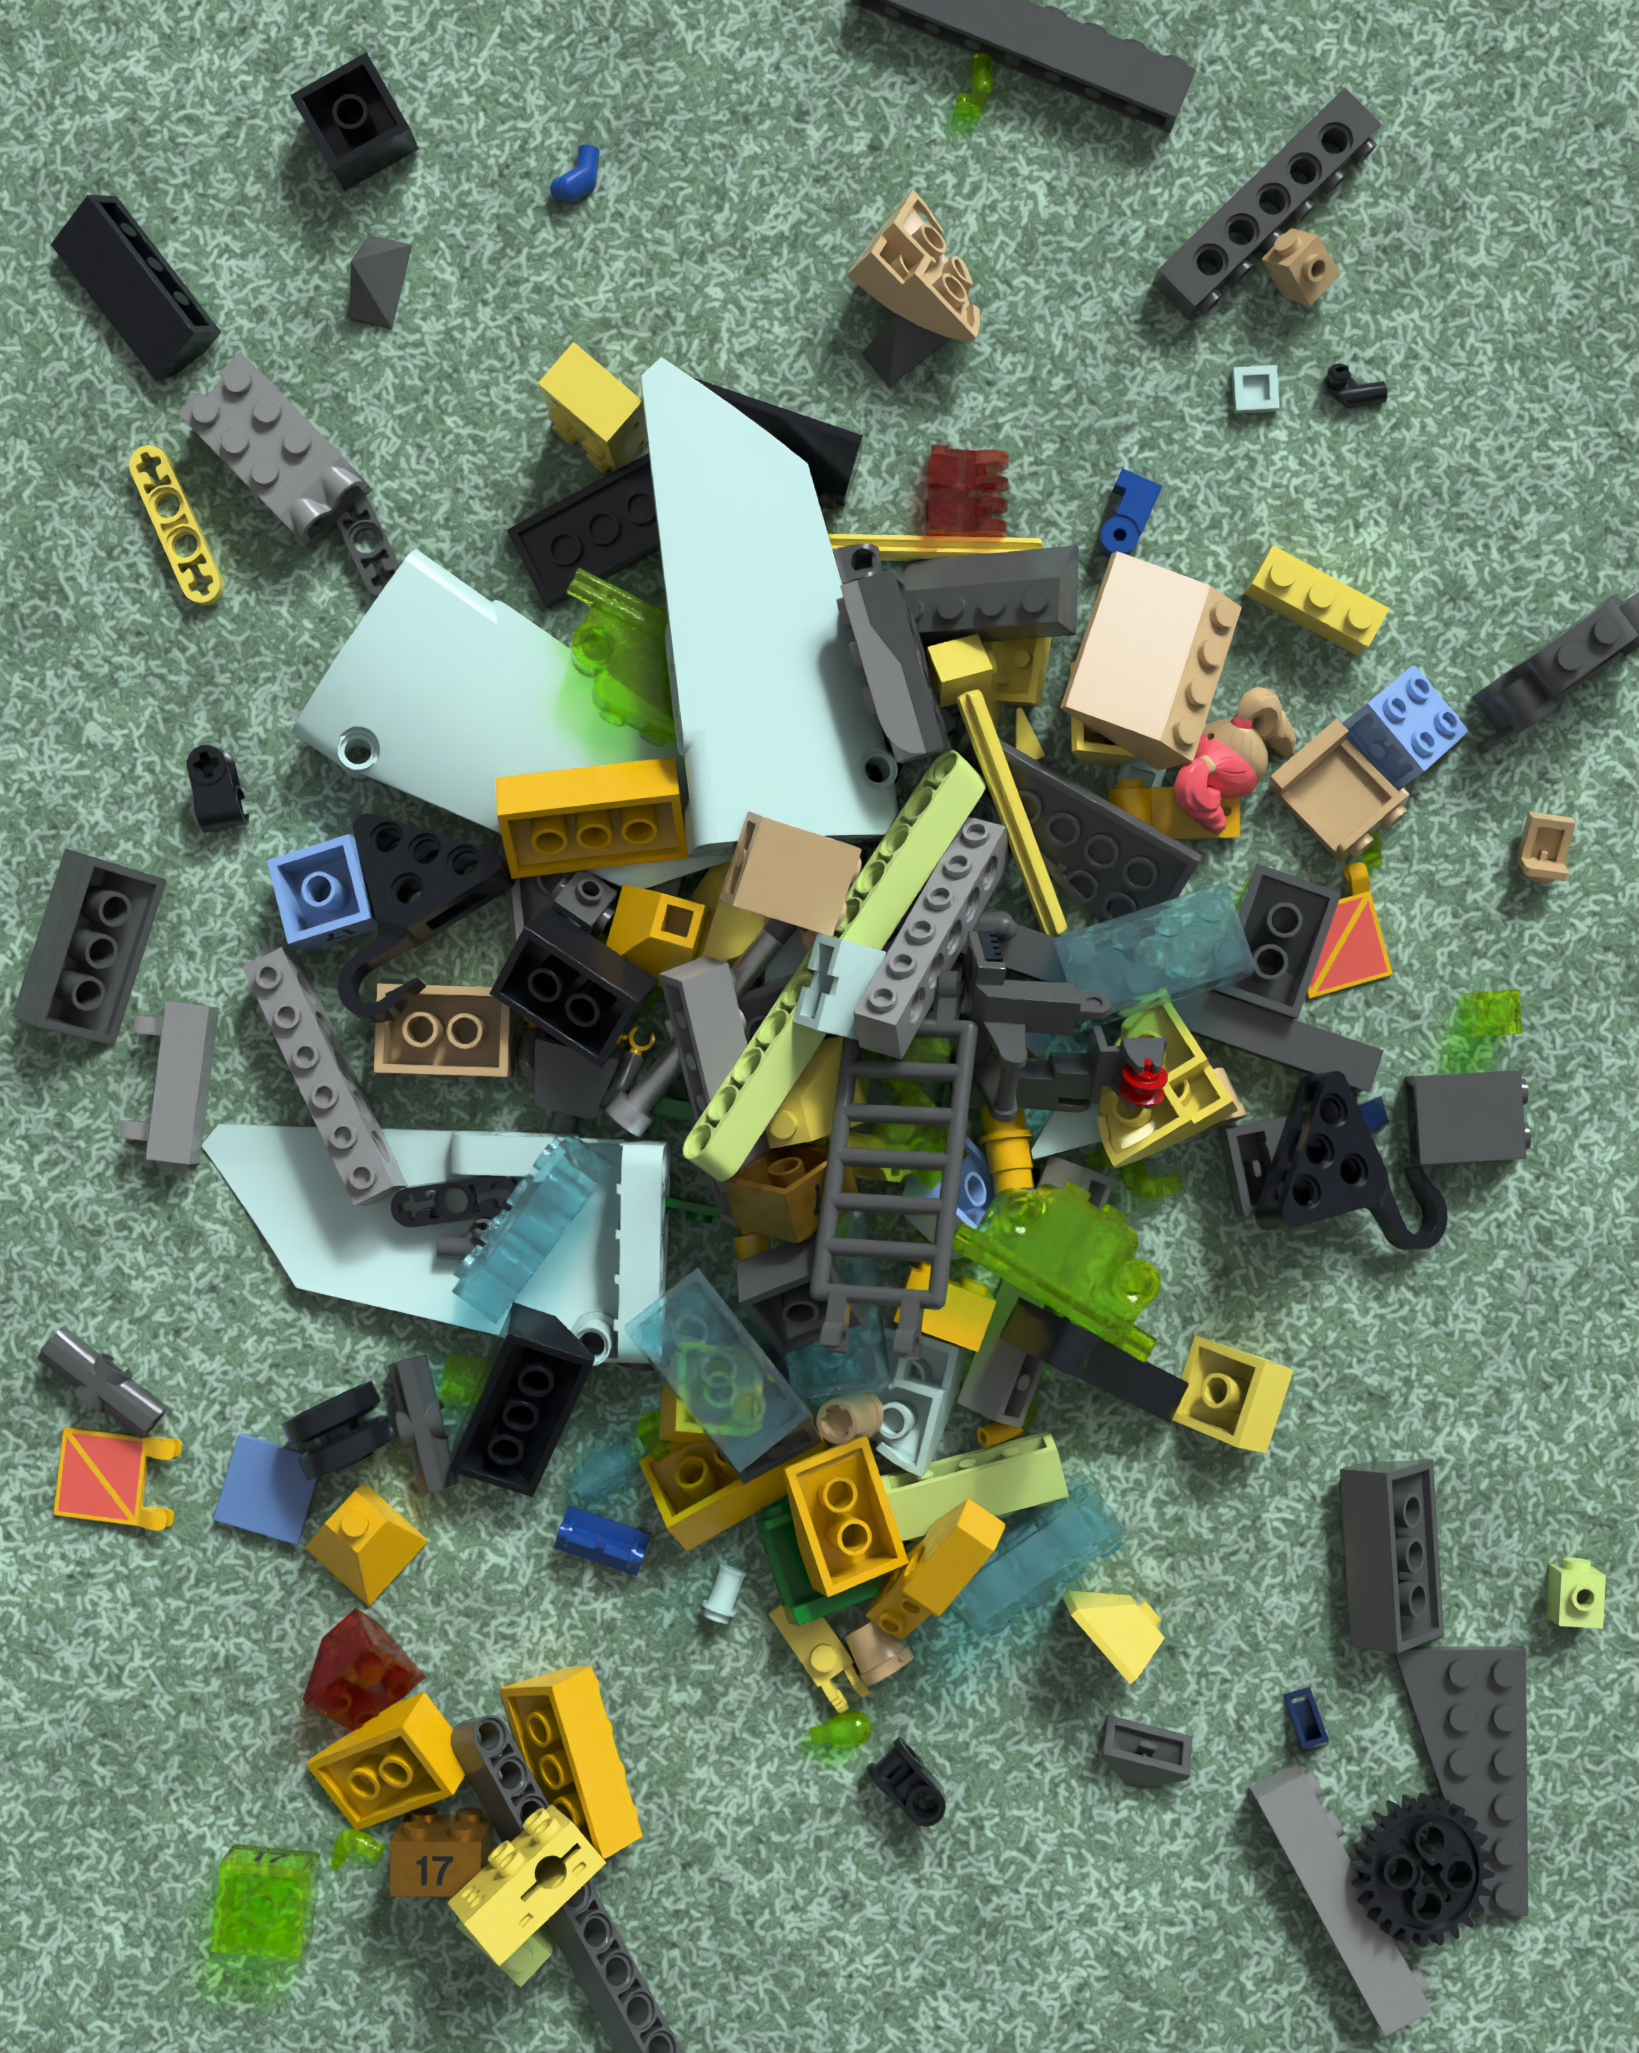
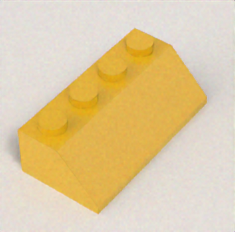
M676 757L496 777L497 818L511 879L689 858Z
M798 1387L801 1396L817 1428L816 1417L812 1409L810 1408L808 1402L806 1401L804 1395L802 1394L800 1388ZM820 1434L823 1442L746 1484H743L728 1464L723 1449H725L723 1442L691 1443L671 1441L638 1461L666 1528L687 1552L787 1495L782 1468L828 1450L832 1446Z
M592 1666L567 1667L499 1688L515 1743L549 1806L552 1804L570 1819L603 1860L643 1837L638 1822V1811L632 1802L625 1778V1768L617 1752L613 1738V1728L607 1718L600 1695V1684L594 1675Z

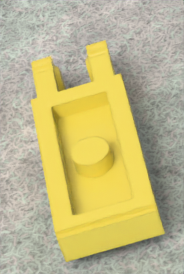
M782 1603L769 1611L768 1615L816 1685L822 1687L827 1698L838 1713L841 1714L849 1708L846 1697L831 1680L844 1670L853 1689L862 1698L871 1693V1689L869 1686L866 1687L859 1676L860 1672L853 1664V1656L825 1616L796 1626L788 1623Z

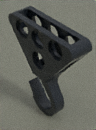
M366 813L360 815L354 821L353 831L378 924V934L372 943L345 964L338 980V993L343 1005L358 1018L369 1023H382L402 1013L407 1004L425 989L426 985L416 977L390 991L378 1002L363 1003L359 996V988L364 977L399 955L417 948L511 889L515 884L516 878L511 879L508 864L494 850ZM399 841L397 847L389 851L390 847ZM438 852L433 861L426 863L432 854ZM477 864L471 873L464 875L471 865ZM420 892L419 897L415 901L409 903L410 898L415 893Z
M1331 1071L1305 1076L1299 1081L1255 1211V1220L1261 1229L1296 1228L1366 1208L1371 1212L1386 1240L1391 1245L1401 1250L1428 1249L1440 1241L1446 1230L1448 1215L1442 1194L1432 1185L1421 1166L1404 1168L1413 1195L1421 1206L1423 1215L1420 1229L1416 1234L1411 1233L1402 1219L1390 1189L1388 1172L1345 1075L1339 1071ZM1306 1102H1312L1304 1122L1302 1108ZM1297 1141L1298 1145L1291 1162L1288 1150L1290 1145ZM1283 1181L1285 1183L1277 1203L1275 1188L1278 1183Z

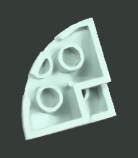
M860 1314L861 1325L849 1329L848 1354L830 1352L831 1364L838 1368L842 1387L857 1384L861 1386L867 1385L879 1398L884 1417L881 1428L872 1437L877 1442L876 1450L904 1470L923 1477L930 1466L946 1426L965 1368L969 1349L921 1332V1359L901 1358L900 1353L893 1351L894 1337L899 1323Z

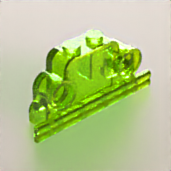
M578 568L567 590V594L591 605L584 621L577 627L572 636L571 660L573 666L580 674L589 678H595L591 700L593 705L600 711L599 716L612 725L623 727L626 724L640 731L639 735L642 739L657 747H664L665 744L677 746L665 646V629L669 622L668 613Z
M1068 1180L1064 1188L1047 1183L1039 1186L1034 1192L1018 1188L1004 1189L994 1197L976 1229L962 1221L954 1232L953 1249L1143 1363L1147 1361L1158 1339L1136 1327L1134 1323L1142 1309L1150 1305L1157 1298L1161 1288V1279L1154 1265L1144 1259L1133 1258L1138 1249L1139 1241L1136 1232L1125 1224L1128 1218L1126 1214L1106 1203L1102 1209H1099L1088 1202L1092 1195L1090 1192Z

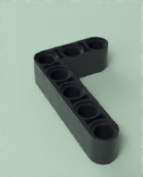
M1018 1297L999 1335V1338L1077 1379H1082L1171 1423L1190 1384L1021 1297Z

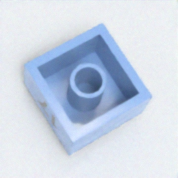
M344 835L267 860L287 944L310 951L378 929L356 839L352 835Z

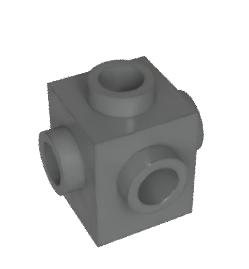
M586 870L577 871L570 881L563 877L549 896V899L553 901L550 909L588 934H591L594 930L601 934L615 914L610 909V906L618 892L609 887L602 879L593 876Z

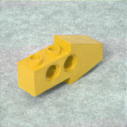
M968 1498L931 1524L926 1537L907 1554L908 1564L889 1571L884 1575L878 1586L880 1595L873 1597L865 1616L878 1624L884 1632L894 1635L899 1640H903L930 1615L933 1614L938 1618L994 1553L1006 1524Z

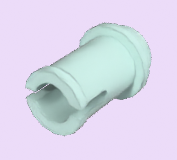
M720 1563L719 1572L710 1597L702 1603V1606L705 1607L703 1615L716 1622L728 1624L730 1617H735L736 1611L733 1610V1607L747 1573Z

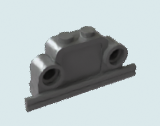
M1639 592L1625 601H1622L1619 595L1615 593L1472 696L1473 700L1497 731L1476 747L1481 755L1491 750L1514 732L1518 734L1559 706L1557 701L1622 654L1625 657L1639 648Z

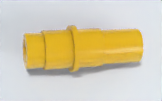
M982 1106L980 1114L984 1136L980 1138V1144L986 1147L989 1175H992L994 1193L997 1195L1012 1194L1034 1189L1031 1171L1033 1163L1029 1139L1033 1138V1133L1031 1130H1027L1025 1110L1018 1108L1017 1116L1014 1120L1000 1122L991 1117L987 1106Z

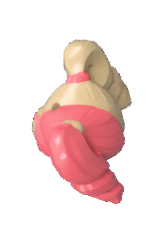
M1255 687L1243 695L1234 718H1224L1205 724L1193 762L1185 763L1177 772L1173 785L1176 801L1191 818L1199 822L1205 830L1211 831L1215 835L1220 834L1226 827V818L1223 815L1224 810L1220 806L1221 797L1234 798L1246 796L1255 789L1257 783L1264 777L1268 766V752L1265 743L1268 747L1274 749L1278 755L1289 757L1295 754L1296 735L1292 731L1289 717L1282 710L1279 698L1273 690Z

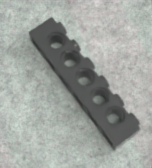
M1344 88L1157 270L1153 284L1188 320L1198 310L1203 315L1208 313L1222 297L1219 290L1229 280L1234 285L1241 281L1253 267L1250 260L1260 250L1266 255L1274 246L1275 241L1283 234L1280 230L1292 220L1296 225L1299 224L1315 207L1311 200L1321 190L1327 195L1330 194L1345 178L1346 174L1342 170L1352 160L1359 165L1371 154L1377 146L1373 139L1382 124ZM1329 142L1334 144L1340 153H1328L1323 148L1322 143ZM1299 172L1304 174L1309 183L1299 184L1295 182L1291 177V173ZM1259 203H1272L1277 208L1278 214L1270 215L1265 213ZM1239 232L1246 237L1248 243L1237 245L1230 240L1228 234ZM1209 262L1216 268L1217 274L1205 275L1198 269L1197 264Z

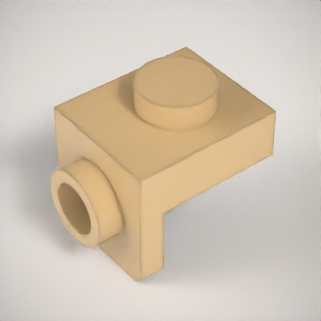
M1528 811L1516 862L1529 880L1541 884H1551L1553 880H1568L1570 872L1565 866V861L1576 825L1572 817Z

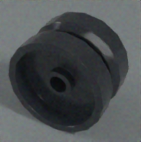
M372 1380L330 1398L281 1424L292 1445H301L318 1437L321 1440V1443L306 1450L298 1460L308 1481L334 1470L336 1472L343 1470L374 1454L373 1451L398 1437L389 1416L379 1415L362 1423L359 1420V1417L374 1410L381 1401Z

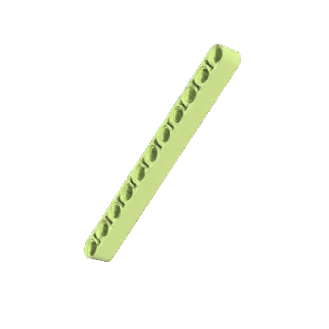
M954 750L946 751L931 764L858 875V878L847 892L845 898L847 904L846 914L841 925L835 928L833 937L882 950L986 788L985 778L958 752ZM813 946L684 1142L683 1155L685 1158L717 1181H726L739 1170L827 1034L826 1032L793 1022L802 986L810 988L815 970L807 968Z

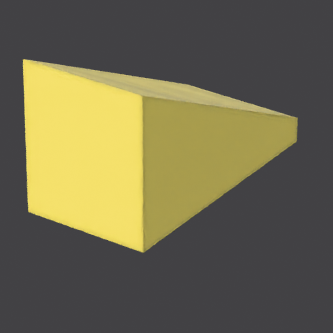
M1022 707L1015 711L1014 748L1040 761L1044 759L1045 754Z

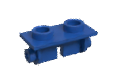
M568 1506L564 1520L560 1525L554 1548L637 1576L651 1533Z

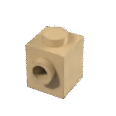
M1293 228L1282 234L1275 241L1274 246L1261 259L1278 290L1286 299L1309 306L1340 276L1319 235Z

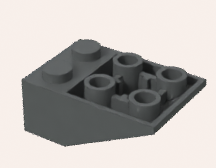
M1309 1110L1302 1111V1118L1304 1122L1306 1121ZM1288 1114L1217 1128L1235 1214L1243 1217L1255 1215ZM1294 1141L1288 1150L1291 1162L1298 1145L1297 1141ZM1283 1181L1278 1183L1275 1188L1277 1203L1285 1183Z

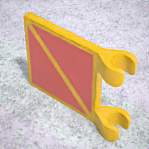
M1354 862L1343 867L1351 896L1339 899L1307 992L1309 999L1393 975L1370 892L1368 871L1364 863Z
M63 1427L53 1515L134 1525L155 1531H161L166 1527L172 1526L174 1520L173 1510L143 1507L149 1457L170 1460L180 1456L182 1442L179 1439L147 1436L140 1439L132 1434Z

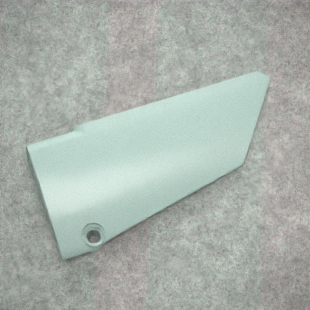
M661 357L641 375L640 383L669 621L665 629V646L676 741L680 756L684 755L689 793V804L683 810L688 857L734 855L748 811L848 844L881 842L898 816L894 782L898 775V766L895 758L887 751L878 716L874 713H869L864 700L862 687L869 685L865 672L861 669L857 670L852 659L849 643L856 641L853 629H850L849 625L844 626L839 614L836 599L843 597L840 588L842 582L808 464L735 407ZM866 764H873L879 768L882 774V781L880 783L873 782L866 776Z
M417 549L413 550L406 557L360 621L317 686L292 729L294 735L342 767V770L348 776L355 779L371 778L500 835L501 831L497 818L496 777L676 757L683 810L689 804L684 755L680 756L675 724L671 719L501 601H489ZM363 746L371 752V756L365 763L353 764L346 758L348 751L353 747ZM733 855L689 857L586 871L621 888L625 884L649 889L732 860Z
M218 1124L201 1145L265 1237L296 1288L498 1336L512 1303L515 1302L556 1316L582 1343L583 1334L594 1332L600 1335L604 1340L605 1346L601 1351H591L595 1355L593 1366L599 1365L602 1362L660 1364L668 1259L669 1209L668 1213L665 1214V1197H670V1141L579 1138V1135L576 1134L565 1135L560 1133L381 1128L408 1186L482 1175L512 1176L517 1180L521 1189L520 1200L509 1212L503 1215L488 1217L498 1227V1237L488 1251L477 1260L437 1258L438 1237H462L473 1226V1222L476 1219L411 1228L404 1227L395 1221L391 1213L392 1199L399 1191L369 1206H354L316 1126ZM495 1182L496 1185L493 1190L478 1194L479 1185L474 1184L473 1186L478 1196L476 1209L482 1210L479 1202L491 1198L497 1199L498 1204L503 1206V1200L510 1196L509 1189L504 1190L501 1188L500 1182ZM450 1188L445 1193L444 1202L449 1210L462 1212L467 1207L468 1198L461 1189ZM435 1190L430 1191L433 1198L429 1201L415 1202L413 1195H409V1201L402 1204L403 1210L411 1211L413 1218H416V1213L421 1209L434 1207L433 1215L439 1216L434 1206Z

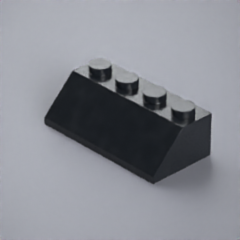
M693 378L754 421L808 464L820 507L834 509L835 504L845 507L861 461L863 435Z
M515 1302L512 1303L455 1436L448 1471L530 1497L534 1496L595 1361V1355L556 1316Z

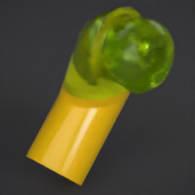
M1031 1401L1022 1428L999 1422H993L978 1428L977 1439L980 1445L987 1449L1020 1436L1026 1430L1029 1422L1034 1420L1037 1415L1035 1402Z

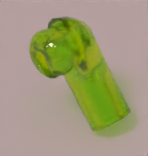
M986 53L975 54L970 60L971 94L960 93L956 96L955 114L960 119L971 117L972 121L980 117L992 91V58Z

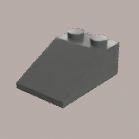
M1257 863L1223 940L1206 989L1291 1019H1298L1341 892Z

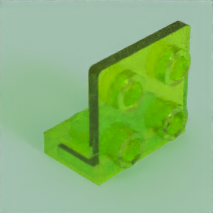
M885 1079L904 1098L897 1106L937 1107L911 1080ZM879 1123L871 1130L889 1150L945 1153L947 1126ZM965 1148L963 1160L970 1154ZM910 1170L930 1191L942 1180L943 1171Z

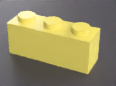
M1274 545L1264 555L1243 593L1357 656L1370 646L1390 609Z

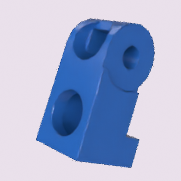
M1122 468L1112 490L1113 493L1122 496V499L1114 517L1107 520L1103 525L1097 540L1098 547L1103 555L1110 558L1111 554L1117 551L1130 555L1141 536L1162 485Z

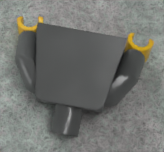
M523 1017L528 1026L522 1029L517 1064L527 1088L534 1092V1104L537 1107L553 1111L551 1129L560 1134L571 1135L576 1132L579 1117L588 1120L595 1119L599 1109L606 1110L620 1091L627 1094L632 1090L644 1062L641 1056L643 1053L651 1050L654 1045L655 1036L652 1033L648 1045L638 1046L633 1040L638 1027L633 1028L628 1038L629 1052H624L626 1044H623L610 1060L600 1068Z

